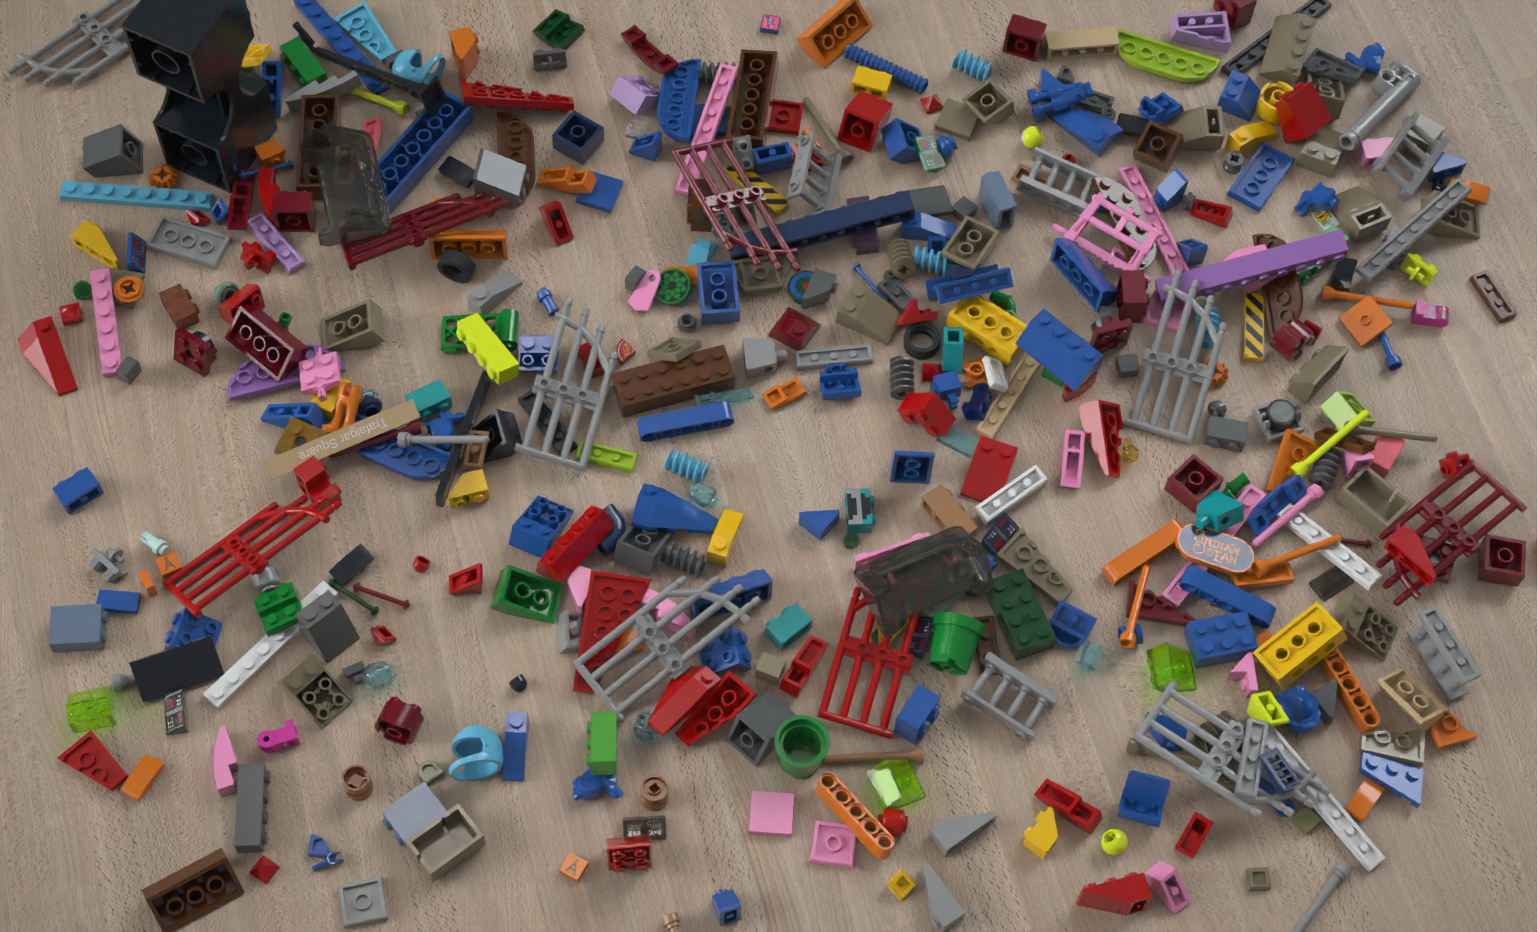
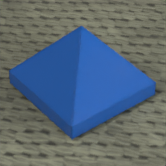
M218 198L210 210L218 225L223 222L229 213L221 198Z
M947 236L928 237V253L931 249H934V255L938 251L942 252L947 244Z

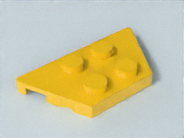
M270 43L249 45L241 67L246 69L252 66H259L272 51Z

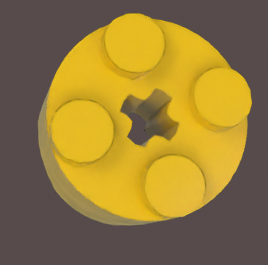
M1280 81L1271 84L1272 82L1265 84L1261 89L1256 104V114L1275 126L1280 125L1275 103L1281 99L1280 96L1293 90L1289 84Z

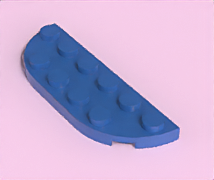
M701 59L679 62L680 65L665 74L662 78L657 107V120L662 131L678 142L690 143Z
M357 412L355 423L368 417ZM397 438L357 450L365 459L414 480H430L442 476L451 453L430 444H413L409 448H399Z

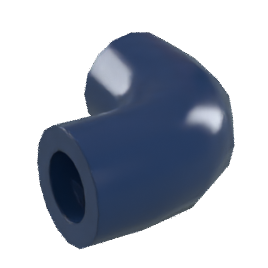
M614 504L606 506L604 510L615 527L596 546L605 557L615 551L617 541L626 531V522Z

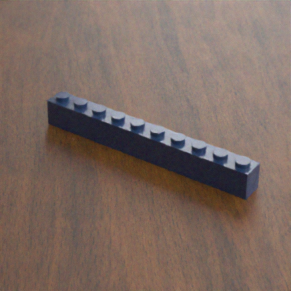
M909 190L887 196H879L868 201H860L849 206L844 205L834 210H825L822 213L806 215L803 218L787 220L784 223L776 224L789 248L800 249L915 219V211ZM769 227L761 228L760 230L771 249H781ZM752 230L744 233L750 244L762 247ZM732 243L734 250L729 252L731 260L750 258L744 249Z

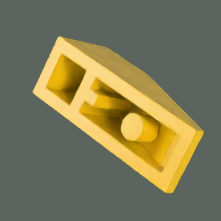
M1268 121L1243 125L1229 133L1225 147L1229 152L1238 151L1244 155L1260 146L1262 142L1265 143L1274 138L1279 132Z
M85 219L70 235L74 246L111 268L121 269L118 259L101 231V227L95 222L91 223Z
M724 509L707 550V562L724 567L727 566L744 514Z

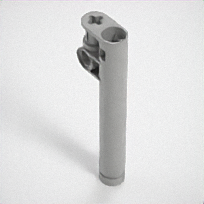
M1396 60L1390 64L1389 69L1382 70L1374 83V89L1382 97L1339 137L1340 146L1348 151L1353 150L1420 85L1421 78L1419 74L1404 63ZM1411 77L1413 80L1410 82L1407 78Z

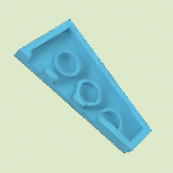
M365 1L334 18L340 27L382 64L385 63L387 56L397 52Z

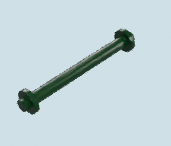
M335 578L329 581L330 587H335L371 611L372 616L379 613V607L371 606L338 584Z

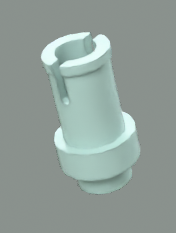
M145 531L141 535L146 539L140 537V541L150 547L157 556L169 553L170 547H168V543L165 540L158 539L149 531Z

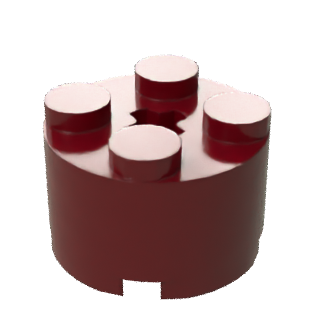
M1294 316L1291 318L1293 322L1290 324L1286 322L1274 335L1273 340L1275 343H1270V346L1288 361L1292 359L1298 360L1303 354L1302 349L1306 345L1309 346L1316 338L1313 335L1314 331Z
M391 697L385 703L375 723V729L378 733L380 730L385 733L383 737L393 743L406 745V742H410L412 744L424 721V717L420 713L422 709L416 704H407L397 697Z

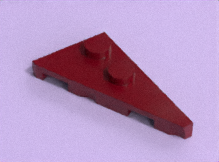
M1130 579L1128 583L1126 618L1130 616L1138 586L1133 579ZM1145 590L1138 619L1186 626L1190 621H1196L1193 616L1188 613L1183 614L1175 609L1172 603L1156 596L1151 590Z

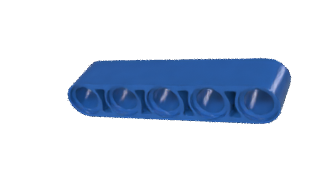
M719 402L639 418L636 423L641 441L650 442L728 427L734 423V417L730 403Z
M1195 566L1186 567L1179 584L1183 590L1231 614L1247 611L1250 623L1260 628L1268 629L1276 612V607Z

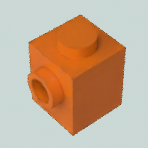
M275 138L254 147L262 167L267 168L285 163V149L282 144L277 143Z

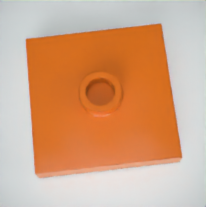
M1370 295L1338 317L1361 347L1367 345L1393 325V322Z

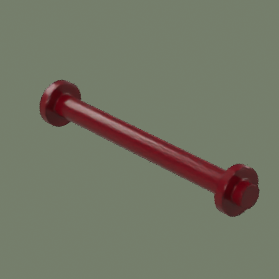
M1342 538L1340 541L1341 543L1365 546V549L1371 547L1372 544L1369 539L1360 541Z
M358 582L353 586L356 593L361 591L401 605L404 610L410 607L409 600L407 599L402 601L362 587Z

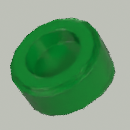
M80 280L73 285L72 292L77 299L87 300L92 296V286L87 281Z

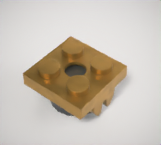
M291 416L274 453L279 455L325 436L328 432Z

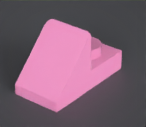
M1248 652L1227 678V680L1241 679V689L1245 691L1246 698H1251L1252 694L1258 692L1252 652Z

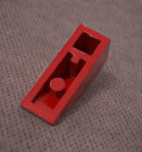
M1404 524L1387 538L1384 549L1430 588L1437 577L1420 538L1413 529L1408 528Z

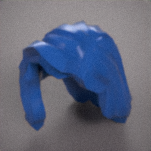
M1298 685L1296 686L1297 688L1291 687L1286 692L1284 691L1274 697L1290 719L1289 723L1284 724L1287 729L1292 733L1305 734L1318 725L1321 712L1316 696L1310 693L1304 686Z

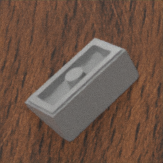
M564 611L557 618L558 651L560 654L578 653L583 626V614Z

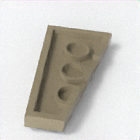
M1022 527L997 553L996 558L1013 571L1023 568L1031 585L1057 605L1061 599L1065 600L1072 593L1073 589L1051 566L1048 558L1041 554L1037 549V545L1027 537Z

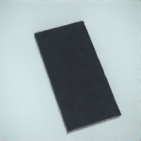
M211 635L129 662L143 702L224 675Z

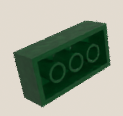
M1023 568L986 581L984 594L1016 661L1054 647L1056 636Z

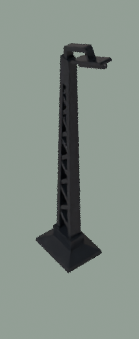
M298 21L292 25L298 32L299 38L310 51L324 59L352 71L354 70L361 75L419 99L423 103L430 119L447 102L438 76H434L428 84L423 82L421 84L321 47L316 48L313 46L315 41Z

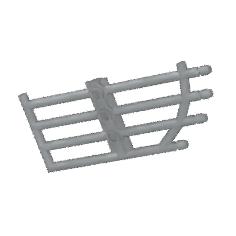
M110 0L92 13H89L87 10L79 13L72 20L74 25L26 56L24 53H19L17 58L20 61L15 63L14 66L9 67L7 72L11 75L28 65L34 69L22 78L25 83L41 73L51 74V76L42 83L44 87L52 85L53 82L55 83L65 76H77L72 82L75 86L79 85L82 81H85L129 51L127 43L122 45L118 41V39L124 36L123 29L121 28L114 34H111L107 29L129 15L141 0H136L102 24L96 18L123 0ZM81 29L86 34L44 63L39 64L34 61ZM90 40L96 44L95 47L62 69L51 67ZM101 51L108 55L90 68H77Z
M1176 269L1171 285H1164L1163 291L1168 293L1152 349L1146 347L1140 366L1146 368L1131 418L1125 417L1123 425L1193 445L1224 339V332L1227 329V323L1221 322L1218 328L1219 331L1216 332L1210 318L1214 296H1208L1203 309L1195 300L1199 281L1196 279L1192 281L1187 295L1178 289L1182 270ZM1176 296L1186 303L1171 353L1167 354L1160 352L1159 349ZM1193 308L1201 317L1188 360L1178 357V353ZM1206 328L1214 344L1208 365L1196 362ZM1157 370L1163 372L1164 376L1150 423L1147 424L1138 421L1152 372ZM1174 375L1183 378L1167 430L1157 427L1171 377ZM1194 381L1201 383L1202 386L1188 434L1184 435L1177 433L1176 429L1190 382Z
M567 298L562 313L555 312L554 319L559 321L543 376L536 375L532 393L537 394L523 443H516L514 451L585 472L618 353L612 351L609 357L610 360H607L602 350L601 342L605 332V325L600 324L598 326L595 338L586 329L589 309L585 308L582 311L579 323L568 318L572 299ZM567 325L576 330L562 381H558L550 377L565 326ZM584 337L592 346L581 387L569 384L581 341ZM597 357L605 372L599 393L588 390ZM544 397L555 399L556 402L542 449L538 450L531 448L530 444ZM563 403H568L575 407L561 455L558 456L549 453ZM584 408L594 412L580 461L577 462L568 459L581 411Z
M683 575L572 662V664L610 712H616L617 721L621 723L626 719L622 714L668 676L671 675L675 680L690 668L687 661L739 620L744 624L748 622L750 617L747 613L753 607L759 605L761 599L756 596L742 608H739L730 600L744 589L741 584L736 585L732 590L721 596L708 592L721 581L718 575L711 578L709 582H706L699 589H679L680 586H683L688 581L685 575ZM668 597H688L656 623L648 614ZM703 598L715 602L671 638L668 639L661 630L698 599ZM723 606L733 613V615L683 655L675 648L674 645ZM632 626L639 636L591 674L583 664ZM645 642L652 653L603 690L596 680ZM658 659L665 669L620 705L616 706L609 697Z
M1175 681L1169 683L1133 736V739L1257 818H1259L1262 812L1256 807H1252V805L1270 804L1279 811H1283L1287 816L1292 817L1295 811L1281 802L1290 797H1294L1306 806L1313 808L1315 802L1300 792L1306 785L1319 790L1320 793L1326 796L1331 792L1328 787L1314 779L1317 775L1315 770L1310 769L1305 773L1289 762L1288 764L1298 779H1300L1301 784L1279 795L1277 793L1270 795L1258 787L1257 798L1254 801L1236 796L1217 783L1221 774L1236 782L1238 773L1228 768L1227 765L1231 758L1240 763L1241 753L1237 749L1243 743L1246 728L1238 721L1235 722L1232 719L1229 723H1226L1176 691L1178 684ZM1170 697L1222 729L1223 733L1219 739L1167 707L1165 704ZM1159 713H1163L1213 745L1209 754H1206L1155 721ZM1151 727L1202 760L1203 763L1198 770L1147 738L1145 734ZM1272 756L1268 759L1270 761L1276 760V757ZM1262 767L1260 776L1271 783L1265 769Z

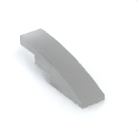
M353 70L339 80L335 75L321 84L314 80L287 97L285 102L291 112L301 110L302 95H339L341 97L362 84L358 74Z

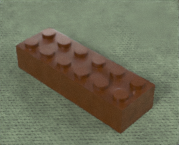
M741 49L726 138L750 135L752 149L766 146L779 68L777 51Z
M302 95L296 190L297 192H312L314 200L337 199L334 188L336 138H340L342 108L339 95Z
M723 344L693 352L678 362L661 360L612 373V386L622 416L627 417L734 389L735 374Z

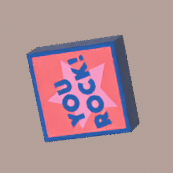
M763 14L760 32L778 35L781 17Z

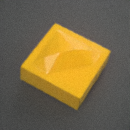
M899 869L886 883V886L899 900H903L916 884L903 869Z

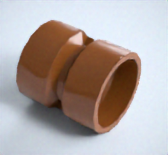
M358 764L351 765L345 769L342 774V783L347 796L355 801H362L368 798L373 790L368 770Z
M650 775L642 781L641 802L648 810L659 811L668 803V783L662 776Z

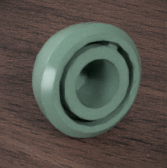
M223 282L217 285L214 289L216 302L219 305L225 302L239 290L238 285L232 282Z

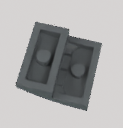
M944 185L909 190L915 212H922L933 217L952 215V205Z

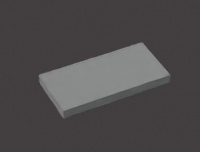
M161 215L145 246L149 250L217 270L232 238L225 234Z

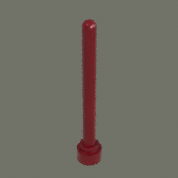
M415 419L406 424V427L372 437L328 457L335 458L397 438L399 432H409L417 436L422 434L418 420Z

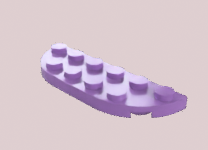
M307 344L306 346L309 349L303 361L314 358V348H322V346ZM322 348L323 355L331 353L330 351ZM339 358L341 374L346 371L343 362ZM251 359L247 360L239 366V370L234 377H231L228 388L230 402L301 384L299 366L285 379L278 382Z

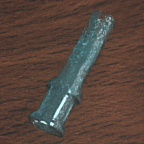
M752 387L721 393L710 391L709 394L693 395L695 407L754 398Z

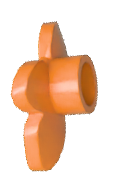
M983 358L976 359L974 362L967 360L962 363V369L967 373V376L964 378L966 389H972L978 385L982 391L992 390L989 388L985 375Z

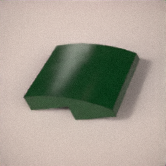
M555 9L533 30V34L552 48L561 47L566 49L585 29L582 24L570 20L569 14Z

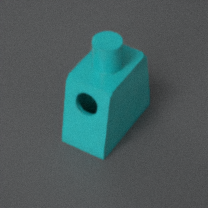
M1213 490L1197 505L1195 525L1201 530L1209 527L1216 532H1220L1244 520V504L1216 490Z

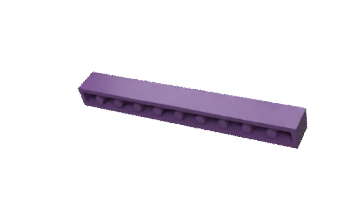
M1340 229L1182 272L1178 289L1188 295L1191 283L1196 279L1199 281V286L1195 299L1199 296L1208 297L1217 291L1227 292L1232 290L1233 287H1245L1258 280L1260 282L1267 281L1270 277L1276 275L1282 277L1291 271H1304L1313 265L1319 267L1328 261H1341L1347 257L1349 249L1343 231ZM1173 275L1155 280V288L1161 307L1165 305L1168 295L1167 292L1163 291L1164 285H1171L1174 278ZM1175 296L1173 306L1183 300Z

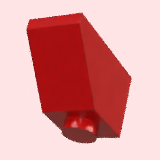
M555 200L538 207L543 222L556 245L574 238L560 202Z

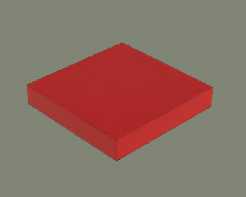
M773 99L768 131L799 135L804 103Z

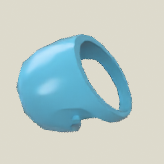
M406 50L396 57L392 66V74L419 84L422 82L428 84L434 76H438V79H440L446 60L442 54H437L422 67L421 50ZM440 60L436 71L429 73L433 65Z
M471 725L462 728L455 736L451 749L461 759L454 762L448 769L450 776L454 780H481L493 776L501 770L504 761L503 746L496 732L485 726ZM464 765L462 772L454 771L458 767Z

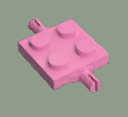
M315 347L314 358L299 362L301 391L304 396L318 393L319 401L324 402L327 400L326 391L342 385L339 356L336 351L323 355L322 348Z

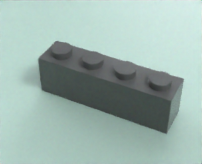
M264 763L238 765L234 847L237 853L264 852V845L268 843V833L265 832V824L269 823V813L266 811V804L270 802L267 784L271 782V773L267 771Z

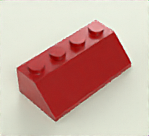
M592 505L586 509L584 514L571 525L570 529L557 540L551 549L545 552L544 556L538 561L536 572L562 583L615 527L605 510Z

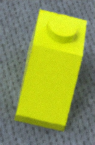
M1270 691L1251 695L1247 709L1250 718L1267 722L1269 727L1289 723L1290 719Z

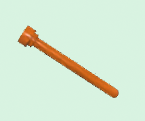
M1323 285L1321 300L1329 301V299L1333 300V298L1360 302L1368 295L1335 291L1331 286ZM1371 296L1378 305L1412 309L1414 307L1413 302Z
M1340 534L1333 535L1268 561L1266 559H1259L1253 562V570L1258 577L1263 576L1272 567L1340 542L1342 536Z
M1148 565L1142 567L1127 628L1120 634L1119 645L1124 648L1131 649L1136 643L1137 638L1134 630L1150 572Z

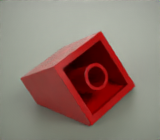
M1312 82L1297 83L1293 86L1291 92L1288 91L1280 96L1281 99L1275 103L1285 143L1307 139L1332 120Z
M860 90L844 110L837 139L870 153L881 135L880 130L886 126L890 119L893 103Z

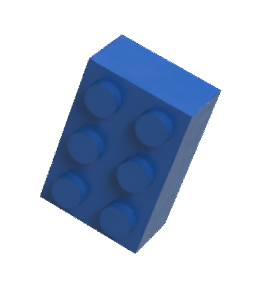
M1247 611L1190 621L1184 630L1195 669L1242 660L1248 652L1253 653L1259 648Z

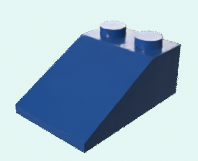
M735 261L697 263L701 324L739 322L740 305Z
M893 451L890 460V482L929 484L935 453Z

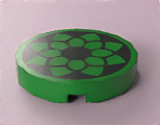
M678 268L664 270L660 274L661 281L656 297L667 306L682 304L691 294L692 287L689 276Z

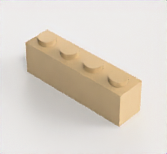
M1116 27L1070 29L1046 32L1043 46L1046 60L1117 55L1119 39Z

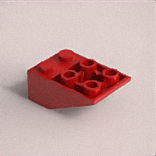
M649 835L606 839L609 870L624 872L630 868L645 870L648 867H652Z
M1131 872L1121 879L1112 877L1098 885L1096 883L1085 885L1079 894L1076 904L1120 915H1129L1146 910L1152 899V894L1144 872L1140 874Z

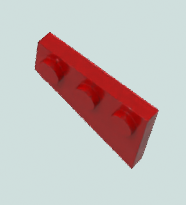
M91 730L57 757L62 762L112 792L129 777Z

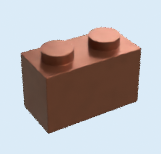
M180 283L159 293L161 301L177 329L179 327L185 329L200 322L197 315L200 313L196 303H191L192 297L188 289L184 290Z

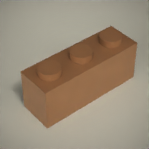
M940 484L922 496L920 505L942 532L954 540L956 548L976 537L977 523L973 518H969L965 513L964 507L953 499L949 489H945Z

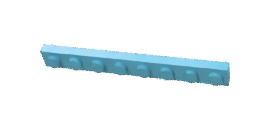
M64 180L59 195L60 199L65 201L182 210L193 209L207 212L211 210L214 197L213 192Z

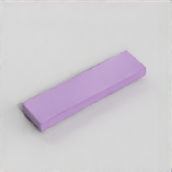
M262 212L249 219L248 227L269 251L271 250L276 253V260L289 275L306 265L305 261Z

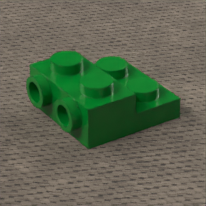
M292 582L281 583L277 589L270 592L263 591L259 594V597L254 599L257 612L261 617L265 633L268 637L298 624L295 614L302 610L303 607L298 591Z

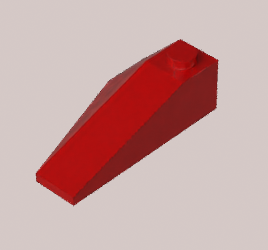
M52 316L32 322L18 338L24 357L44 377L58 396L78 390Z
M1097 399L1079 405L1081 424L1105 475L1119 478L1121 456L1118 452V446L1122 445L1119 430L1122 429L1123 425L1120 404Z
M690 666L675 680L671 678L647 724L663 737L699 706L719 683L721 678L707 666Z
M728 671L674 734L690 747L737 716L739 712L753 701L757 694L731 671Z

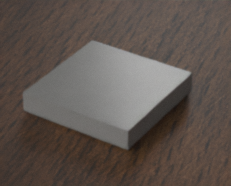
M381 876L338 885L345 929L389 920Z

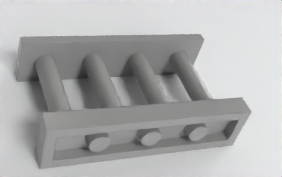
M1418 113L1411 117L1408 115L1402 121V128L1383 155L1374 161V167L1370 172L1375 174L1382 170L1398 183L1402 189L1398 196L1403 200L1414 194L1450 142L1445 136L1440 139H1434L1415 123L1420 116ZM1410 129L1430 145L1431 149L1428 153H1424L1405 137ZM1400 143L1420 158L1419 161L1421 163L1419 166L1415 167L1396 151ZM1390 157H1393L1411 172L1409 180L1402 178L1386 164Z
M814 132L804 135L799 139L787 194L789 200L801 196L813 206L812 215L832 209L842 161V155L839 152L826 155L814 145L816 136ZM812 153L823 161L822 168L811 160ZM809 168L820 176L819 183L807 175ZM805 183L817 191L816 198L804 190Z
M1036 147L1031 160L1035 161L1028 177L1022 174L1016 190L1078 217L1089 205L1086 201L1093 188L1092 179L1104 176ZM1042 165L1052 169L1045 184L1035 180ZM1059 172L1069 176L1062 192L1052 188ZM1075 180L1086 184L1079 199L1069 195Z
M1437 605L1420 612L1417 617L1422 625L1407 631L1408 637L1449 701L1468 694L1464 684L1480 678L1481 672Z
M988 652L982 662L985 667L984 672L972 690L964 688L960 697L963 698L967 705H974L1014 731L1019 739L1031 742L1035 735L1031 728L1044 708L1049 707L1052 709L1059 696L991 652ZM992 673H996L1002 677L1003 681L989 702L979 697L978 694ZM1009 685H1015L1020 688V693L1005 714L995 706ZM1032 696L1037 699L1038 704L1024 725L1014 720L1013 717L1026 697Z

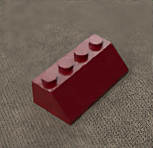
M256 305L240 306L225 336L227 341L278 382L285 379L299 366V362L303 361L309 349Z

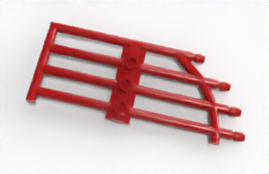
M306 495L299 497L298 500L281 509H277L279 505L275 501L162 582V585L196 618L202 616L201 609L249 574L252 576L261 574L265 570V566L269 564V559L321 521L325 524L330 521L329 515L334 510L339 509L342 506V502L340 500L334 501L331 506L329 505L319 512L316 510L328 500L325 495L319 497L317 501H314L307 507H300V505L308 501ZM288 515H295L253 547L249 545ZM307 516L313 517L264 554L260 555L258 553ZM268 520L243 539L240 537V535L258 522ZM221 549L225 550L224 553L176 587L174 585ZM229 558L235 559L186 596L183 594L184 591ZM240 565L243 567L242 570L196 604L191 602Z
M904 564L901 570L902 574H900L899 581L896 584L885 586L888 571L882 569L873 592L859 600L861 587L856 586L854 588L817 717L889 739L892 738L893 731L888 730L902 674L909 675L914 655L908 652L925 592L931 593L933 585H928L931 565L925 564L919 583H907L910 565ZM904 590L917 591L901 650L890 648L889 644ZM895 592L881 645L870 642L869 639L881 596ZM871 603L861 639L850 636L855 613ZM844 655L854 658L855 661L841 711L838 715L828 712V707ZM864 661L874 664L875 667L861 717L858 721L848 718V713ZM884 667L895 672L881 723L878 727L868 724V719Z

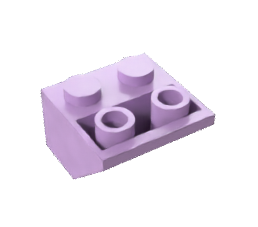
M639 75L619 76L609 95L635 115H645L658 103L660 94L658 88L648 85L646 79Z

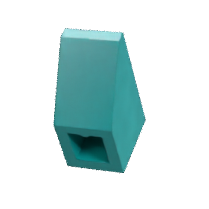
M944 327L942 334V372L947 373L956 370L957 373H962L963 328Z

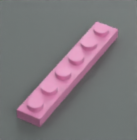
M109 268L90 271L102 373L104 377L118 375L116 369L122 363V354L111 271Z

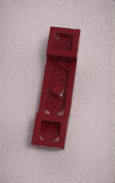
M636 25L621 33V37L630 49L652 70L665 75L679 66V63L669 54L664 55L646 39V34Z

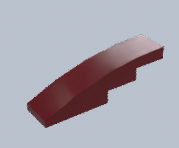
M245 169L243 172L254 171L255 169ZM256 175L245 177V180L241 178L237 182H233L229 203L228 230H247Z

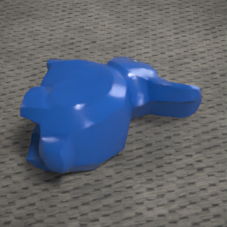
M1376 42L1364 48L1360 58H1357L1351 52H1347L1344 60L1364 68V73L1366 71L1378 75L1386 48Z
M1320 182L1311 191L1305 190L1301 194V200L1294 207V210L1301 217H1304L1309 207L1314 206L1319 211H1329L1338 205L1340 199L1335 196L1336 191L1333 188H1328Z
M440 411L437 416L438 418L426 422L427 431L431 433V436H456L453 424L464 420L466 414L461 412L453 415L449 411ZM435 444L437 448L442 450H450L452 448V444Z
M591 767L582 776H578L573 781V799L575 801L579 799L587 801L596 799L603 790L608 791L614 799L622 797L624 793L616 786V775H591Z

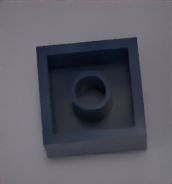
M574 110L552 134L553 148L582 165L604 141V127Z

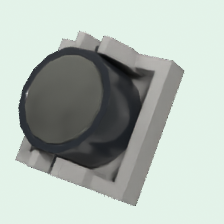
M1289 397L1277 399L1252 409V413L1267 443L1281 440L1286 429L1290 428L1299 434L1305 430L1301 422V411H1297V403L1292 404Z

